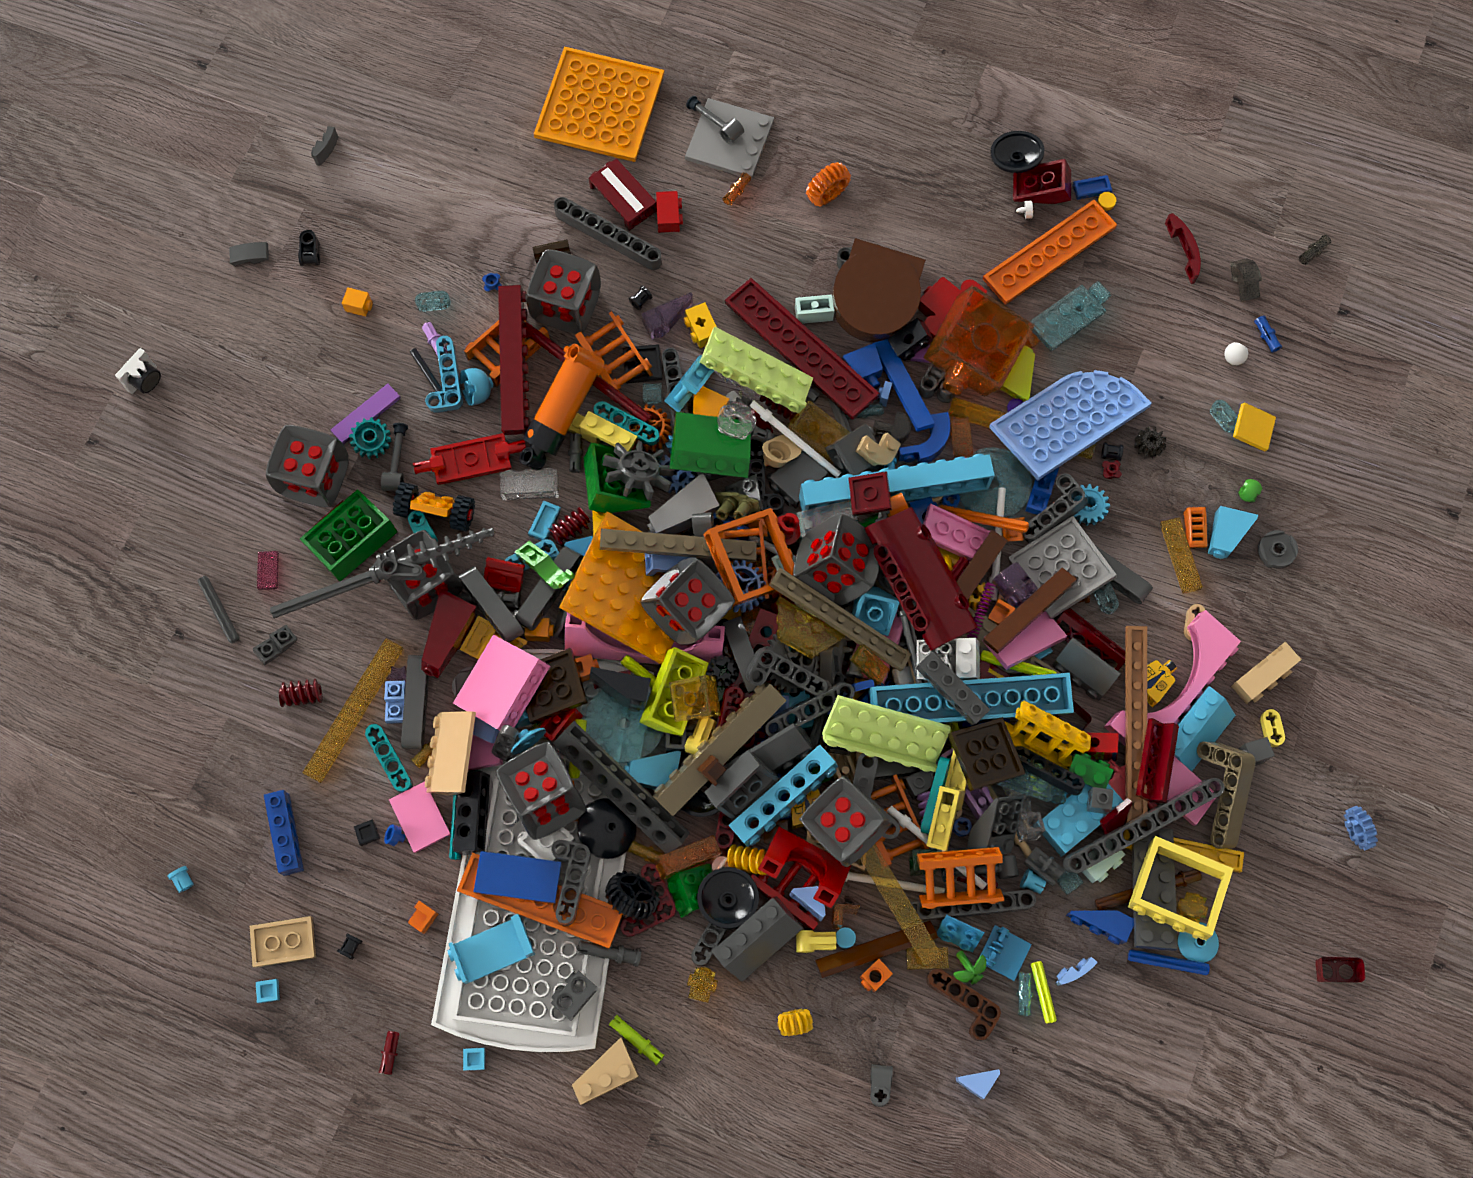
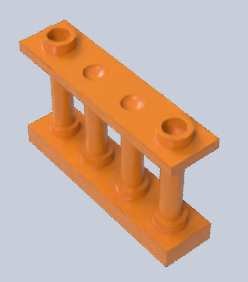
M611 311L609 315L613 321L590 336L584 337L580 331L575 337L583 348L600 358L624 342H628L632 349L610 364H605L600 373L602 379L619 391L621 385L642 371L646 370L649 376L653 374L650 371L652 365L648 359L645 358L643 360L622 328V325H624L619 315L615 317ZM614 328H619L622 333L620 337L600 350L596 349L594 351L592 349L593 342ZM636 355L641 364L620 378L612 380L610 377L611 371Z
M499 320L478 339L469 343L464 350L468 360L475 356L491 371L489 376L496 387L500 384V365L495 366L480 351L486 345H489L500 355V345L494 340L499 335ZM544 327L538 330L550 339L549 333ZM531 338L525 342V345L527 344L528 356H525V361L541 348Z
M758 521L759 528L727 530L719 533L720 539L760 535L761 547L756 548V555H761L762 566L758 567L759 570L756 573L763 574V580L766 582L764 586L769 585L764 537H768L767 526L763 525L762 521ZM737 572L740 576H746L745 573ZM748 587V592L753 591V587ZM773 592L765 595V599H769V595H773Z
M897 774L892 776L891 781L893 784L872 792L871 799L875 800L896 791L901 802L892 806L898 811L905 810L906 815L912 819L911 822L920 828L905 795V784L901 778L898 779ZM895 826L889 828L885 833L893 834L896 829ZM900 826V832H899V833H901V832H903V831H906V830H908V829H907V828L904 829L903 827ZM883 836L873 845L882 869L891 866L893 857L921 847L923 853L929 849L918 837L916 840L891 850L885 848L883 842L886 838Z
M999 847L917 854L920 870H925L926 895H919L922 908L935 909L939 906L975 903L996 904L999 901H1004L1001 889H996L995 865L1003 863ZM976 865H987L988 890L975 891L974 867ZM965 866L967 891L955 892L954 868ZM936 868L946 869L947 893L934 894L933 870Z

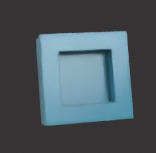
M278 979L256 982L257 1003L280 1000Z
M485 1048L463 1049V1071L485 1070Z

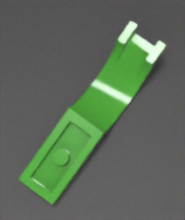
M528 541L515 551L516 556L535 570L544 582L553 589H560L575 577L568 569L564 573L547 553L531 541Z

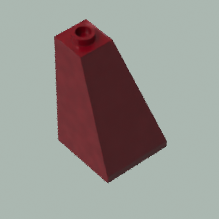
M443 589L439 592L421 662V670L425 674L437 678L440 677L470 632L475 622L476 606Z

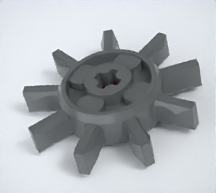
M638 441L635 450L629 452L619 442L616 443L614 453L620 459L605 455L602 464L603 466L617 469L607 473L605 480L607 483L621 480L626 484L623 493L625 497L631 493L632 488L643 489L647 500L652 499L654 493L652 486L654 485L666 492L670 490L672 482L661 476H673L674 469H669L670 465H659L658 462L662 459L664 453L662 449L651 455L642 451V441Z

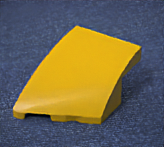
M478 616L460 650L479 660L492 636L501 637L488 620ZM518 637L509 643L520 649L528 641Z

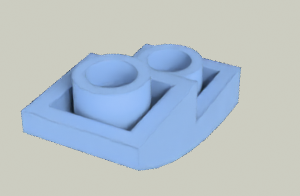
M385 681L386 724L403 723L405 681Z
M475 717L473 735L490 743H495L499 730Z
M1092 957L1087 960L1083 958L1076 965L1078 970L1072 966L1068 969L1064 967L1057 974L1058 980L1055 984L1057 986L1064 985L1082 977L1098 962Z

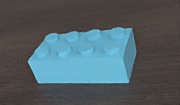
M1108 783L1106 789L1113 790V810L1123 800ZM1086 784L1079 795L1069 796L1035 825L1061 857L1101 825L1100 820L1107 815L1087 811L1088 791L1092 787Z

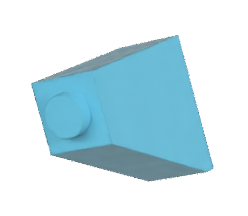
M1220 506L1215 512L1208 554L1219 559L1227 558L1257 520L1258 515Z
M681 751L632 760L624 766V769L642 787L655 790L660 784H665L669 780V775L678 769Z

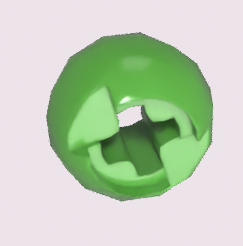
M1246 479L1238 494L1245 502H1255L1256 497L1260 495L1263 488L1257 480Z

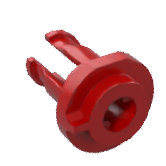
M786 513L777 517V524L785 535L786 545H793L801 535L798 517L793 513Z

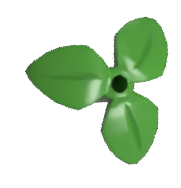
M959 951L956 956L966 970L954 972L955 978L965 983L971 980L970 983L972 985L978 983L984 977L981 973L986 969L985 956L981 955L973 966L965 953Z

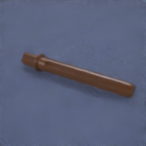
M1197 869L1187 872L1179 871L1175 875V888L1180 886L1187 887V884L1201 880V872ZM1133 888L1096 899V908L1098 911L1130 902Z

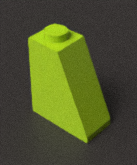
M1019 345L995 383V387L1023 402L1030 399L1035 353H1033L1031 348Z

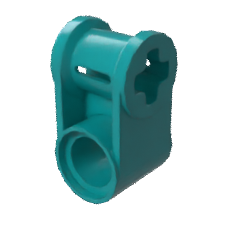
M420 511L411 512L408 516V522L413 533L426 530L438 542L424 514Z

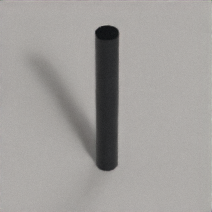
M413 348L410 350L412 357L435 392L443 391L417 349Z

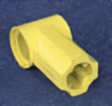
M700 716L693 735L689 736L686 741L685 751L694 755L698 751L697 747L704 740L708 741L712 737V732L717 722L709 717Z
M801 930L796 934V952L811 953L816 950H836V932Z

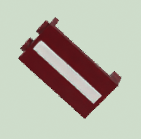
M617 158L607 162L602 169L593 172L588 178L590 188H597L624 218L625 227L629 231L657 212V202Z

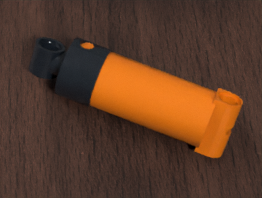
M578 344L564 347V352L566 353L564 355L565 360L522 438L530 443V447L524 448L520 453V463L533 470L538 471L543 468L546 462L545 453L556 456L593 382L603 370L604 360Z

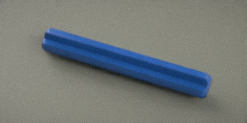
M1132 949L1128 952V960L1202 975H1208L1210 971V965L1207 963Z

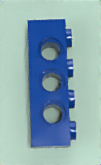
M285 790L264 794L278 873L287 876L304 871L289 793Z

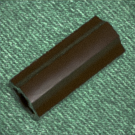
M567 239L532 247L536 263H538L545 250H557L571 254Z

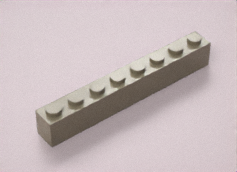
M765 682L754 689L755 693L750 698H745L740 704L741 707L736 712L733 711L727 716V722L722 727L718 726L712 732L713 736L708 741L704 740L697 747L698 751L694 755H689L683 761L684 765L679 770H674L669 775V780L665 784H660L655 789L653 797L669 814L674 816L708 781L697 768L710 755L716 757L724 765L787 701L770 683Z

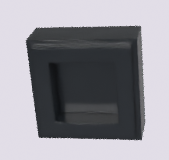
M373 819L354 826L360 846L380 839Z

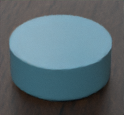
M844 927L837 931L836 944L840 948L848 949L854 945L856 935L852 929Z

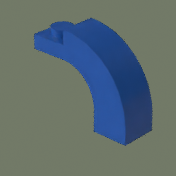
M949 413L931 414L935 425L929 428L930 438L919 445L899 448L897 454L898 461L912 462L917 459L919 464L922 462L929 463L937 458L945 448L949 437Z

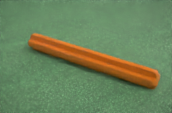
M946 505L938 506L970 522L1024 533L1029 529V523L1025 521Z

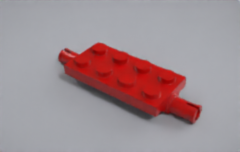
M501 433L430 448V460L414 462V471L416 475L429 471L434 472L438 485L512 470L510 454L522 452L526 448L524 439L508 443L506 442L505 435Z

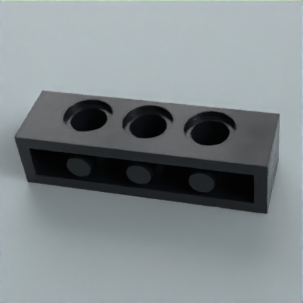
M481 770L468 771L465 793L458 794L455 803V834L452 844L453 852L461 855H472V852L480 854V851L485 852L490 775Z

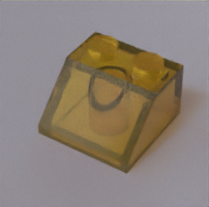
M703 675L669 682L675 722L721 716L715 676Z

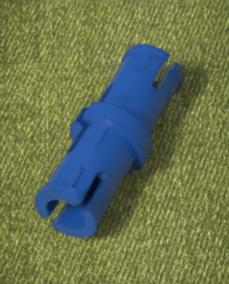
M1260 316L1254 322L1261 332L1262 340L1265 339L1272 353L1280 350L1282 345L1275 335L1276 331L1270 327L1265 316Z

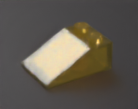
M805 401L807 403L806 407L799 414L795 413L786 427L828 462L833 464L825 447L850 432L812 401Z

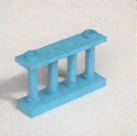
M702 355L697 357L664 400L676 412L681 411L691 396L699 392L714 372L713 369H708L705 365L699 363Z

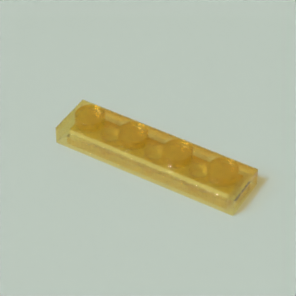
M1180 517L1161 521L1160 526L1182 594L1201 590L1203 588Z

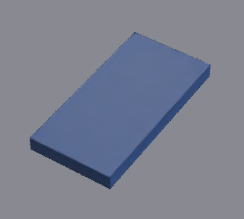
M480 851L473 892L555 904L562 862Z

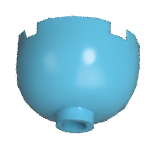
M469 368L460 372V384L464 383L465 389L462 390L467 404L473 406L485 402L490 396L491 388H493L491 377H488L484 371L478 368Z

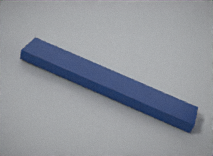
M888 339L875 342L882 367L916 431L919 432L934 427L935 422L902 360L897 357Z

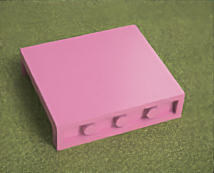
M493 635L453 704L465 711L476 712L475 717L499 731L503 725H510L515 728L550 666Z

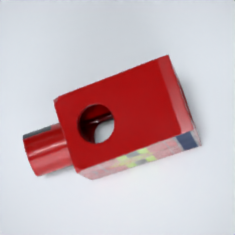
M1087 733L1091 736V745L1085 754L1090 755L1091 759L1117 760L1119 733Z

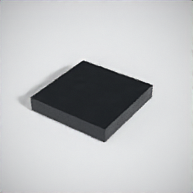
M659 344L635 346L643 360L647 358L652 365L650 371L653 375L649 376L647 371L644 370L627 381L626 384L661 381L662 370ZM623 347V354H625L632 348ZM636 355L624 363L625 374L641 364Z

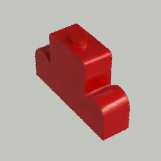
M941 277L933 286H928L923 293L924 295L920 298L918 310L927 316L925 324L935 339L931 343L940 345L985 300L988 291L971 279L965 280L961 284L960 290L945 277Z

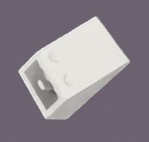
M976 638L954 639L933 650L961 680L980 679V644ZM917 640V665L932 652L924 640ZM917 670V679L926 680Z

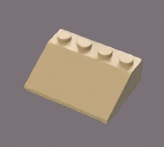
M441 712L435 716L433 721L435 735L432 736L430 748H433L432 756H429L427 767L430 770L429 776L425 778L426 793L447 796L465 793L476 712Z

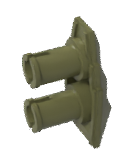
M715 492V497L720 506L716 511V517L720 520H725L729 514L735 515L734 519L736 520L752 512L760 511L759 500L749 498L747 495H741L737 492Z

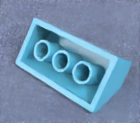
M1210 686L1203 691L1202 695L1193 703L1177 724L1179 725L1174 756L1191 771L1201 760L1197 755L1198 744L1200 742H1215L1236 716L1227 700Z

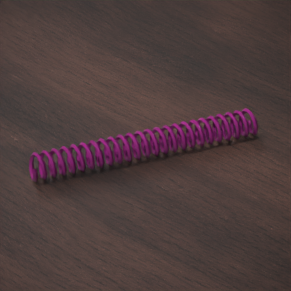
M987 582V584H985V591H982L983 595H981L982 598H980L981 602H978V609H976L977 613H974L975 616L973 617L975 622L983 623L982 621L978 620H984V618L979 615L986 616V614H983L979 611L987 612L982 608L988 609V607L982 604L990 605L989 603L983 601H991L990 599H987L984 596L993 598L992 596L986 594H994L993 592L988 591L987 589L993 591L995 590L994 588H991L987 585L997 587L996 585L990 582ZM972 630L969 632L970 635H967L968 638H978V636L972 633L979 634V632Z

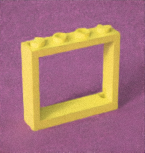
M1155 836L1150 841L1128 908L1137 911L1139 915L1152 917L1157 923L1171 925L1176 931L1192 934V937L1195 939L1200 938L1207 941L1213 935L1233 868ZM1156 853L1221 880L1207 926L1141 899Z

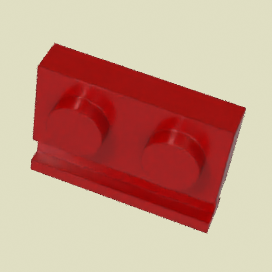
M488 557L486 559L484 579L493 588L521 592L525 565Z

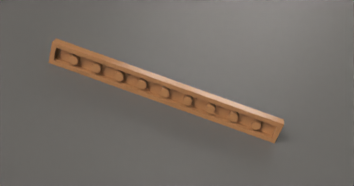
M1147 626L1125 627V799L1128 798L1133 803L1125 823L1148 811V801L1136 796L1147 729ZM1145 784L1144 793L1147 794V785ZM1142 820L1140 826L1147 827V823Z

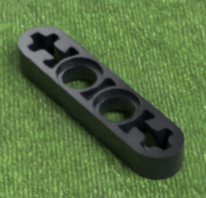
M1015 747L1018 756L1021 755L1019 759L1025 771L1071 795H1079L1082 792L1085 782L1080 776L1025 747ZM1033 763H1039L1043 768H1036ZM1051 773H1058L1061 778H1055Z

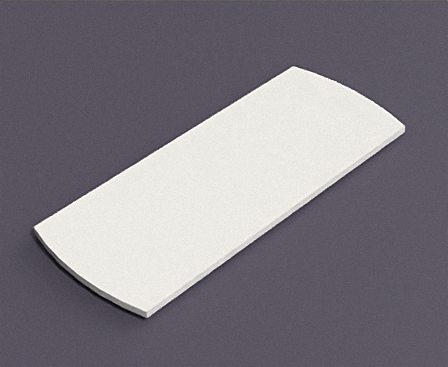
M524 649L523 651L538 659H543L564 650ZM593 658V660L597 659L600 669L615 672L628 670L619 660ZM590 680L582 682L588 703L576 709L583 715L582 720L587 721L586 733L623 768L630 761L641 759L646 725L639 722L644 710H640V712L630 711L628 707L621 705L602 689H594L593 682ZM649 686V690H648V695H647L646 703H647V701H648V698H649L650 693H651V690H652V688H651L650 686ZM545 720L516 729L519 733L524 729L531 731L540 728ZM542 737L530 747L532 748L545 742L551 743L569 772L570 761L545 737ZM502 765L478 769V771L481 770L490 775L485 852L534 858L518 843V840L526 830L497 778L496 770ZM581 771L579 778H571L585 806L595 800L608 798ZM578 821L564 826L563 828L575 838L573 842L581 844L577 833ZM609 823L608 828L610 830L614 829V826L611 823ZM583 850L576 853V858L579 860L587 856V853ZM626 853L613 859H601L591 855L582 894L608 903V899L605 898L606 886L613 875H616L617 872L622 873L624 870ZM471 855L462 856L457 888ZM562 862L559 885L563 886L568 867L566 862ZM575 870L571 873V878L578 880L582 873L579 870ZM456 888L431 1025L461 1038L510 1050L573 1052L596 1049L610 959L578 954L579 941H589L521 916L535 955L473 982L464 984L462 980L458 981L455 969H457L455 961L452 962L449 958L447 950L450 947L448 943H458L507 922L516 914L459 893ZM580 971L599 989L574 1019L570 1021L551 1004L553 1001L551 997L559 988L562 990L567 985L565 981L572 972L577 973ZM578 981L575 984L577 992H582L586 988L584 981ZM564 997L561 1001V1006L565 1009L569 1008L572 1004L570 997Z

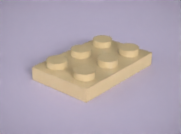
M312 916L250 926L252 966L254 968L316 958Z

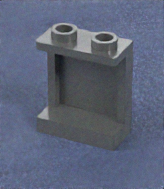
M802 450L797 458L787 462L769 478V487L774 493H779L788 506L792 505L796 509L800 502L801 484L807 480L821 481L828 477V472Z

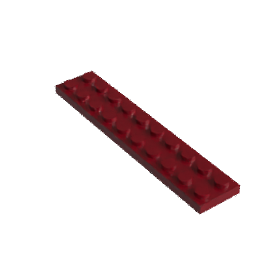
M752 278L725 299V304L799 371L813 377L812 383L852 420L879 397L880 393Z

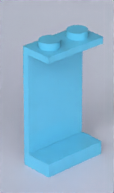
M519 914L512 916L511 920L458 943H448L450 949L447 950L450 960L456 963V977L458 981L462 980L464 984L473 982L535 955Z

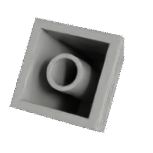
M704 473L697 476L648 517L649 524H647L649 533L684 535L693 531L692 514L707 512L714 514L720 508Z

